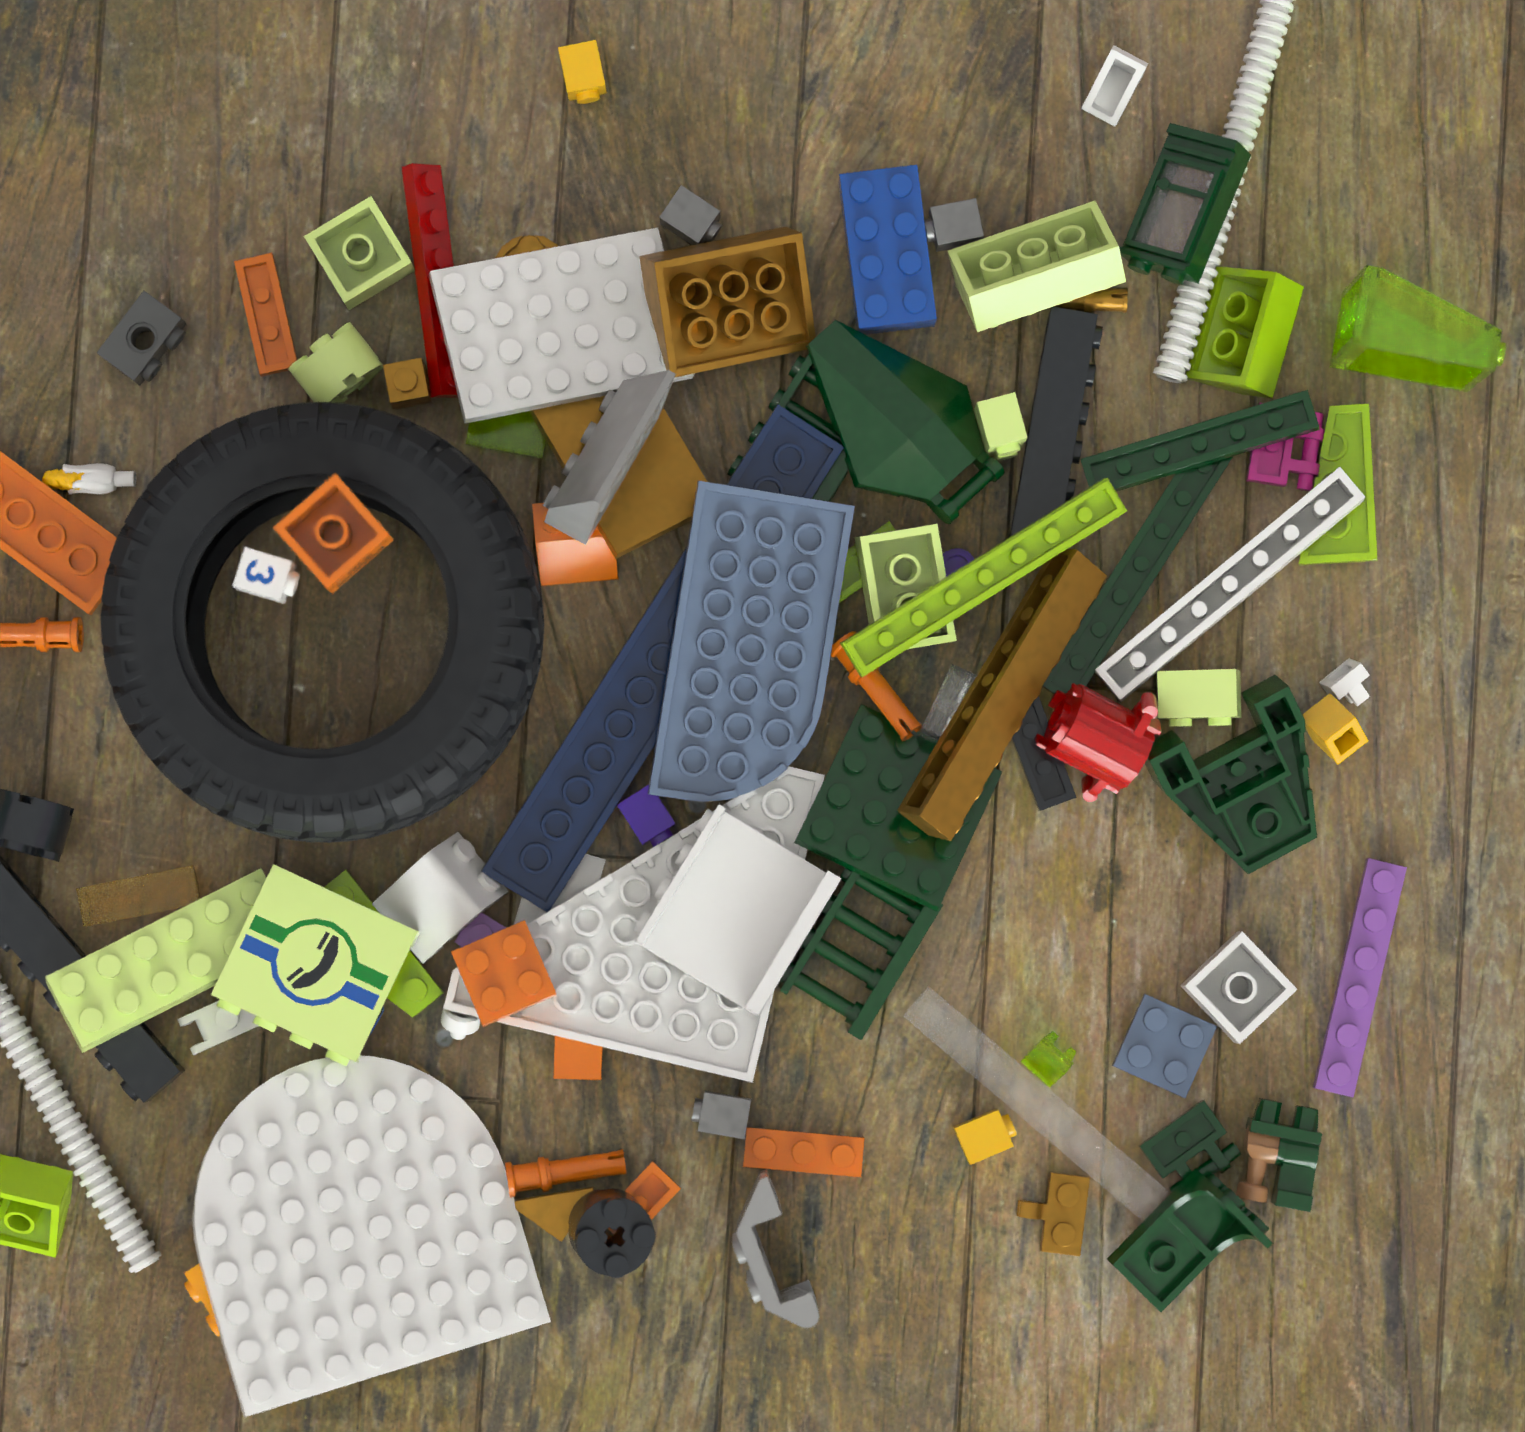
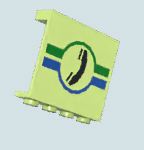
M273 864L211 995L219 998L216 1006L237 1016L241 1009L256 1015L252 1023L271 1032H275L277 1026L292 1032L289 1040L311 1049L313 1043L327 1048L325 1057L344 1066H347L349 1060L358 1063L362 1056L360 1054L410 948L415 944L419 932Z

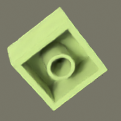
M372 196L304 236L348 310H351L415 271L411 260Z

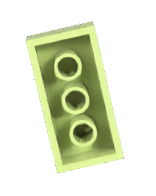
M1096 201L947 250L956 287L977 332L997 327L1000 324L1032 315L1038 311L1126 282L1119 245Z

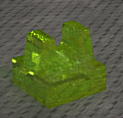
M1054 1031L1043 1037L1020 1061L1049 1088L1065 1075L1074 1064L1072 1060L1076 1054L1072 1047L1062 1053L1053 1045L1059 1037Z

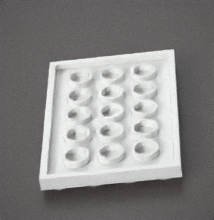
M658 228L430 271L429 279L464 423L606 396L609 390L617 392L623 380L666 371L645 297L639 257L664 251ZM695 373L675 377L673 382L692 379Z

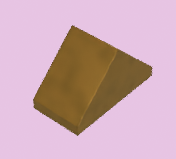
M591 1186L516 1199L514 1201L515 1209L562 1242L569 1232L568 1222L572 1208L581 1197L590 1191H594L595 1187Z

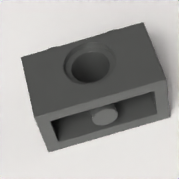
M143 290L97 351V354L140 386L144 380L150 382L156 376L162 366L159 360L168 348L173 351L181 343L186 334L183 328L187 324L181 317ZM143 332H152L154 334L152 346L146 350L137 349V337Z

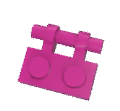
M1315 412L1319 424L1318 431L1295 437L1304 440L1301 460L1291 459L1294 438L1250 451L1246 481L1285 487L1287 485L1288 472L1299 475L1297 482L1298 490L1311 491L1314 477L1319 474L1320 464L1316 462L1319 442H1323L1325 429H1322L1324 414Z

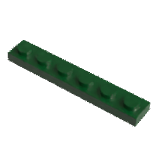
M1305 390L1080 460L1089 487L1108 477L1117 492L1318 431L1319 424L1309 392Z

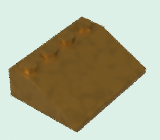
M781 227L639 256L645 297L666 370L676 374L675 377L807 350L808 348L805 346L816 337L802 232L789 227Z

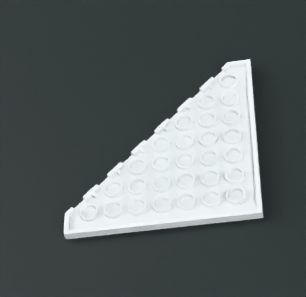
M788 766L786 771L764 787L737 796L724 804L723 807L726 808L725 812L805 860L807 849L794 842L823 784L825 775ZM701 818L528 924L529 931L557 996L497 1022L752 1083L774 991L757 1017L637 944L636 939L639 934L633 931L644 911L646 910L652 914L660 900L654 897L665 877L667 876L673 880L681 866L676 864L675 861L685 844L689 843L694 846L701 834L700 831L695 829ZM457 967L452 971L443 1009L479 1018Z

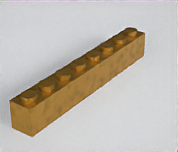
M1068 548L1042 565L897 811L927 835L951 841L954 835L961 829L964 818L974 801L981 795L983 786L994 767L1000 763L1004 750L1013 735L1020 729L1024 716L1033 701L1040 695L1047 677L1059 663L1067 643L1079 629L1081 620L1090 604L1099 595L1100 587L1107 575L1078 550Z

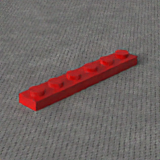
M411 163L402 166V175L431 398H458L429 279L430 271L454 266L441 165Z

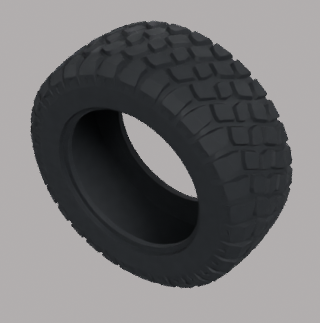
M305 402L276 406L236 418L213 429L211 433L198 438L178 453L176 458L166 464L147 485L148 488L138 497L124 521L125 525L117 536L104 579L101 599L103 604L100 617L104 662L116 703L134 738L163 775L196 803L229 822L272 837L322 843L368 839L408 827L446 807L471 788L495 763L507 747L528 708L540 669L544 641V610L541 584L528 540L509 504L484 472L449 442L409 420L365 406L331 402ZM336 473L366 508L376 510L396 519L414 531L427 544L439 566L446 588L449 620L447 639L440 664L428 688L414 706L394 724L367 739L345 746L321 749L291 747L264 738L249 727L226 701L213 676L208 660L205 639L206 613L216 578L234 549L262 524L278 515L295 509Z

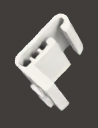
M457 832L421 857L379 896L372 905L380 914L419 932L415 944L410 950L424 964L438 953L445 943L458 935L478 915L499 901L509 891L504 885L481 872L485 863L476 854L473 845Z

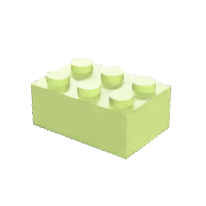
M938 524L854 537L869 625L946 577ZM951 621L908 649L957 641L954 621Z

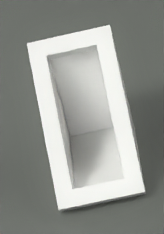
M1114 45L1081 109L1116 126L1142 79L1148 63Z

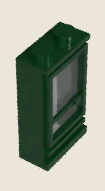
M1170 123L1166 131L1168 136L1123 246H1119L1121 256L1129 262L1127 267L1135 272L1149 275L1152 270L1161 273L1162 278L1175 284L1182 285L1184 280L1199 284L1251 154L1237 140Z

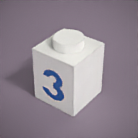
M245 547L233 587L246 593L285 604L287 595L293 597L295 594L300 573L295 572L296 564L290 560Z

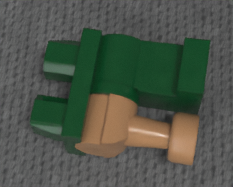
M1259 1098L1253 1118H1247L1244 1149L1249 1155L1246 1182L1241 1181L1238 1183L1236 1195L1242 1199L1266 1203L1269 1189L1262 1185L1267 1164L1276 1165L1277 1171L1271 1203L1275 1206L1311 1212L1313 1183L1319 1156V1145L1322 1139V1133L1317 1131L1318 1110L1296 1105L1292 1126L1280 1124L1278 1121L1282 1103Z

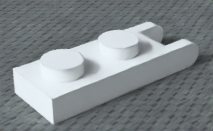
M217 1001L177 1020L180 1027L187 1026L193 1021L196 1022L204 1042L197 1043L190 1048L192 1054L196 1055L259 1027L252 1023L256 1015L241 1009L237 1016L216 1006Z

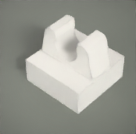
M1350 658L1319 682L1327 694L1330 693L1339 700L1345 697L1349 703L1352 704L1354 702L1357 707L1370 697L1361 684L1362 681L1370 676L1360 662Z

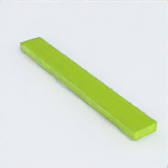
M1108 477L1103 478L840 644L860 677H864L1127 512V509Z

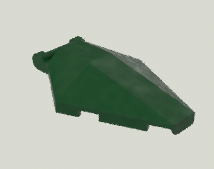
M834 320L805 346L809 350L817 372L815 379L835 434L839 433L847 455L845 462L855 488L897 497L903 496L926 503L944 523L951 524L959 516L958 511L988 483L991 481L996 482L1004 475L1005 471L1002 465L995 458L990 457L984 450L967 385L837 320ZM973 462L979 471L948 500L944 499L939 492Z

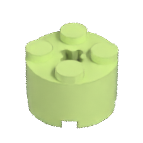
M351 322L339 328L332 335L333 339L329 334L323 335L309 347L313 352L312 355L309 357L304 355L288 368L313 402L343 403L348 399L347 395L357 388L361 390L383 369V364Z

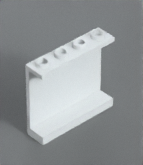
M719 804L714 812L709 809L706 810L695 828L701 834L694 846L689 843L685 844L675 861L676 864L681 866L673 880L667 876L665 877L654 897L660 900L652 914L646 910L644 911L633 931L639 934L636 939L637 944L758 1017L842 878L830 871H827V873L725 812L726 808Z

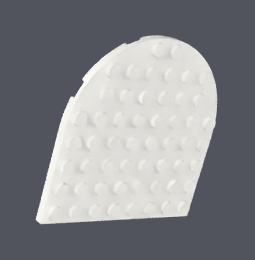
M361 1056L358 1063L349 1060L347 1066L327 1057L312 1060L287 1069L253 1090L235 1107L213 1137L197 1177L193 1211L194 1242L243 1417L551 1322L519 1213L515 1209V1200L509 1194L507 1174L499 1151L477 1114L455 1092L431 1075L394 1060L373 1056Z

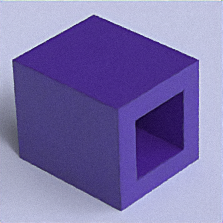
M648 784L617 804L641 844L644 846L650 842L655 847L673 836L670 828L674 827L676 823L660 798L656 795L648 794Z

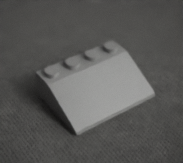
M666 370L623 380L617 392L608 391L599 408V411L604 413L599 423L590 422L580 441L585 444L581 454L578 456L572 453L562 471V474L567 476L561 488L556 485L552 487L543 504L544 507L548 508L545 523L579 542L587 544L660 417L676 375L674 372Z

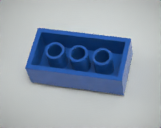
M909 165L839 174V191L857 331L868 335L934 327L937 316L918 166Z

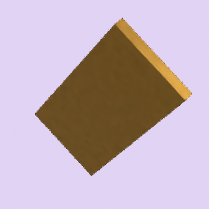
M605 396L529 411L562 469H564L572 453L578 456L581 454L585 447V444L580 442L591 421L596 424L599 423L604 414L599 411V408ZM664 407L597 525L599 532L615 559L691 521L697 481L707 482Z

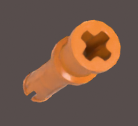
M41 617L35 623H0V647H36L40 652H48L50 648H72L74 652H81L83 649L84 628L81 617H74L72 621H49L48 617Z
M857 632L847 633L832 645L831 657L839 659L849 672L848 679L851 683L855 685L860 684L899 734L902 741L908 740L914 736L911 731L914 730L917 733L922 728V724L918 722L879 672L880 667L864 677H860L840 644Z
M623 1149L554 1161L538 1157L537 1162L518 1165L505 1162L510 1197H516L517 1192L536 1189L549 1192V1189H553L552 1185L627 1174Z

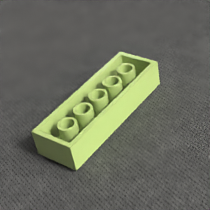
M262 868L46 976V984L82 1053L216 985L266 880Z

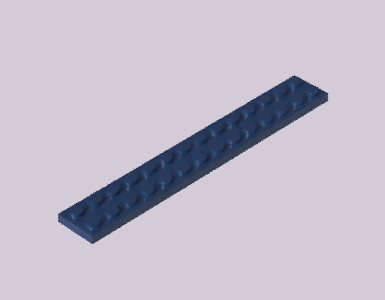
M777 404L726 485L811 499L844 447ZM687 546L481 869V872L545 912L550 911L656 744Z

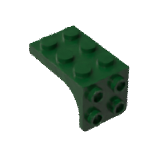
M1195 1168L1107 1260L1156 1309L1162 1312L1228 1246L1241 1240L1254 1239L1269 1249L1273 1242L1265 1235L1270 1228L1256 1214L1251 1212L1245 1206L1246 1204L1229 1187L1227 1188L1213 1173L1206 1178Z

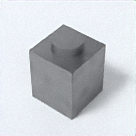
M682 185L659 217L662 226L691 245L713 241L722 228V224L718 222L720 220V210Z
M976 198L930 207L929 219H924L927 243L934 242L936 252L953 249L983 239L984 237Z
M704 1091L703 1099L695 1098L691 1121L699 1123V1132L745 1139L751 1099Z

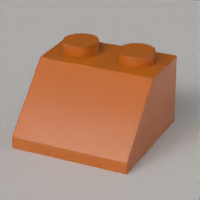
M544 503L532 504L541 586L619 580L617 559L613 556L597 526L585 545L544 522L548 512V508L543 506Z

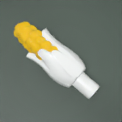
M103 463L87 465L63 464V468L60 470L46 471L42 477V482L52 489L68 490L69 495L75 493L107 494L115 491L117 487H135L136 472L116 471L114 466Z

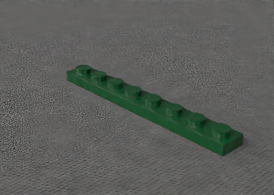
M1233 456L1174 475L1105 582L1099 595L1082 618L1079 629L1070 638L1061 654L1059 663L1050 672L1042 686L1053 694L1057 690L1066 694L1070 690L1072 683L1076 685L1082 684L1086 687L1094 675L1095 669L1103 661Z

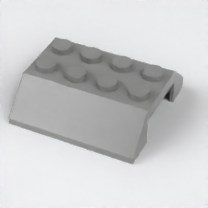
M767 1169L759 1171L737 1220L736 1232L732 1233V1245L739 1264L747 1262L750 1270L746 1271V1282L754 1303L762 1301L765 1310L798 1326L810 1328L818 1322L819 1311L809 1279L779 1291L755 1227L757 1224L782 1215L781 1204Z

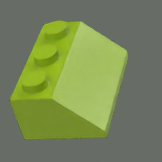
M1216 266L1215 270L1218 271V274L1212 280L1215 285L1213 289L1209 290L1211 299L1206 301L1208 309L1202 315L1205 318L1204 323L1199 326L1201 333L1199 336H1196L1198 344L1192 350L1195 354L1194 358L1189 361L1191 368L1189 371H1186V375L1189 380L1241 395L1273 398L1304 286L1278 272Z
M0 1154V1245L56 1258L71 1200L73 1171Z

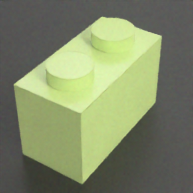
M1013 392L977 402L974 413L985 452L989 456L994 455L997 461L1017 456L1018 451L1023 448L1028 437L1016 393Z
M1240 670L1157 671L1158 719L1169 720V727H1191L1192 719H1208V726L1232 725V718H1242Z

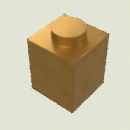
M422 358L383 365L389 400L394 410L432 402L426 366Z

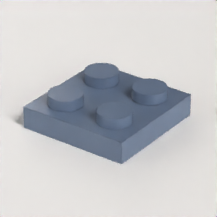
M1143 994L1112 1066L1186 1098L1217 1026Z

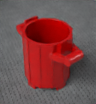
M1072 683L1070 690L1066 694L1057 690L1049 701L1048 706L1054 710L1050 716L1044 736L1037 733L1035 743L1050 756L1087 774L1081 780L1082 795L1086 802L1096 801L1098 794L1104 788L1117 794L1120 789L1127 787L1139 774L1149 757L1155 740V734L1160 735L1162 732L1160 720L1155 718L1158 715L1156 697L1153 693L1146 692L1141 695L1140 701L1130 710L1082 684L1076 685Z

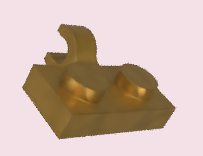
M1049 1172L1045 1203L1018 1200L1016 1216L1043 1220L1039 1249L1041 1252L1072 1256L1081 1255L1090 1177Z

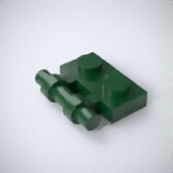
M1204 1100L1198 1102L1139 1145L1162 1179L1173 1171L1178 1173L1181 1179L1169 1187L1171 1192L1192 1172L1186 1162L1202 1150H1205L1210 1159L1196 1169L1206 1178L1212 1173L1216 1174L1219 1171L1223 1174L1231 1168L1230 1163L1242 1155L1233 1142L1222 1150L1218 1148L1215 1141L1227 1132Z

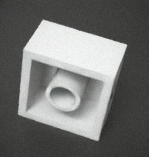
M1243 931L1236 932L1180 985L1221 1030L1237 1044L1244 1041L1297 990Z

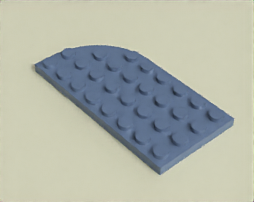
M697 481L648 794L701 802L733 799L757 788L764 787L787 770V767L798 757L803 748L807 746L815 731L823 705L855 506Z

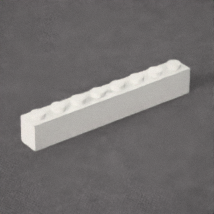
M1341 467L1337 468L1097 667L1095 673L1121 703L1155 675L1157 671L1161 670L1359 506L1365 499L1364 494Z

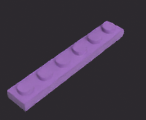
M1366 858L1313 1088L1354 1097L1407 867Z

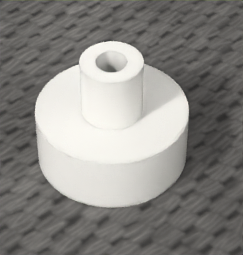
M443 1009L441 1024L450 1032L452 1038L462 1040L466 1035L475 1033L479 1029L480 1019Z

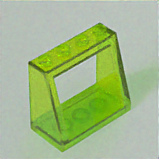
M1365 265L1342 292L1329 367L1468 392L1494 372L1496 365L1502 366L1506 352V342H1501L1502 330L1381 267Z

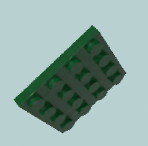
M861 704L794 843L937 912L1000 779L1002 771L996 768L993 769L983 786L981 795L974 801L964 818L961 829L954 835L951 841L929 836L897 810L938 740L919 731L916 733L913 730L911 733L914 736L906 741H902L899 734L883 714Z

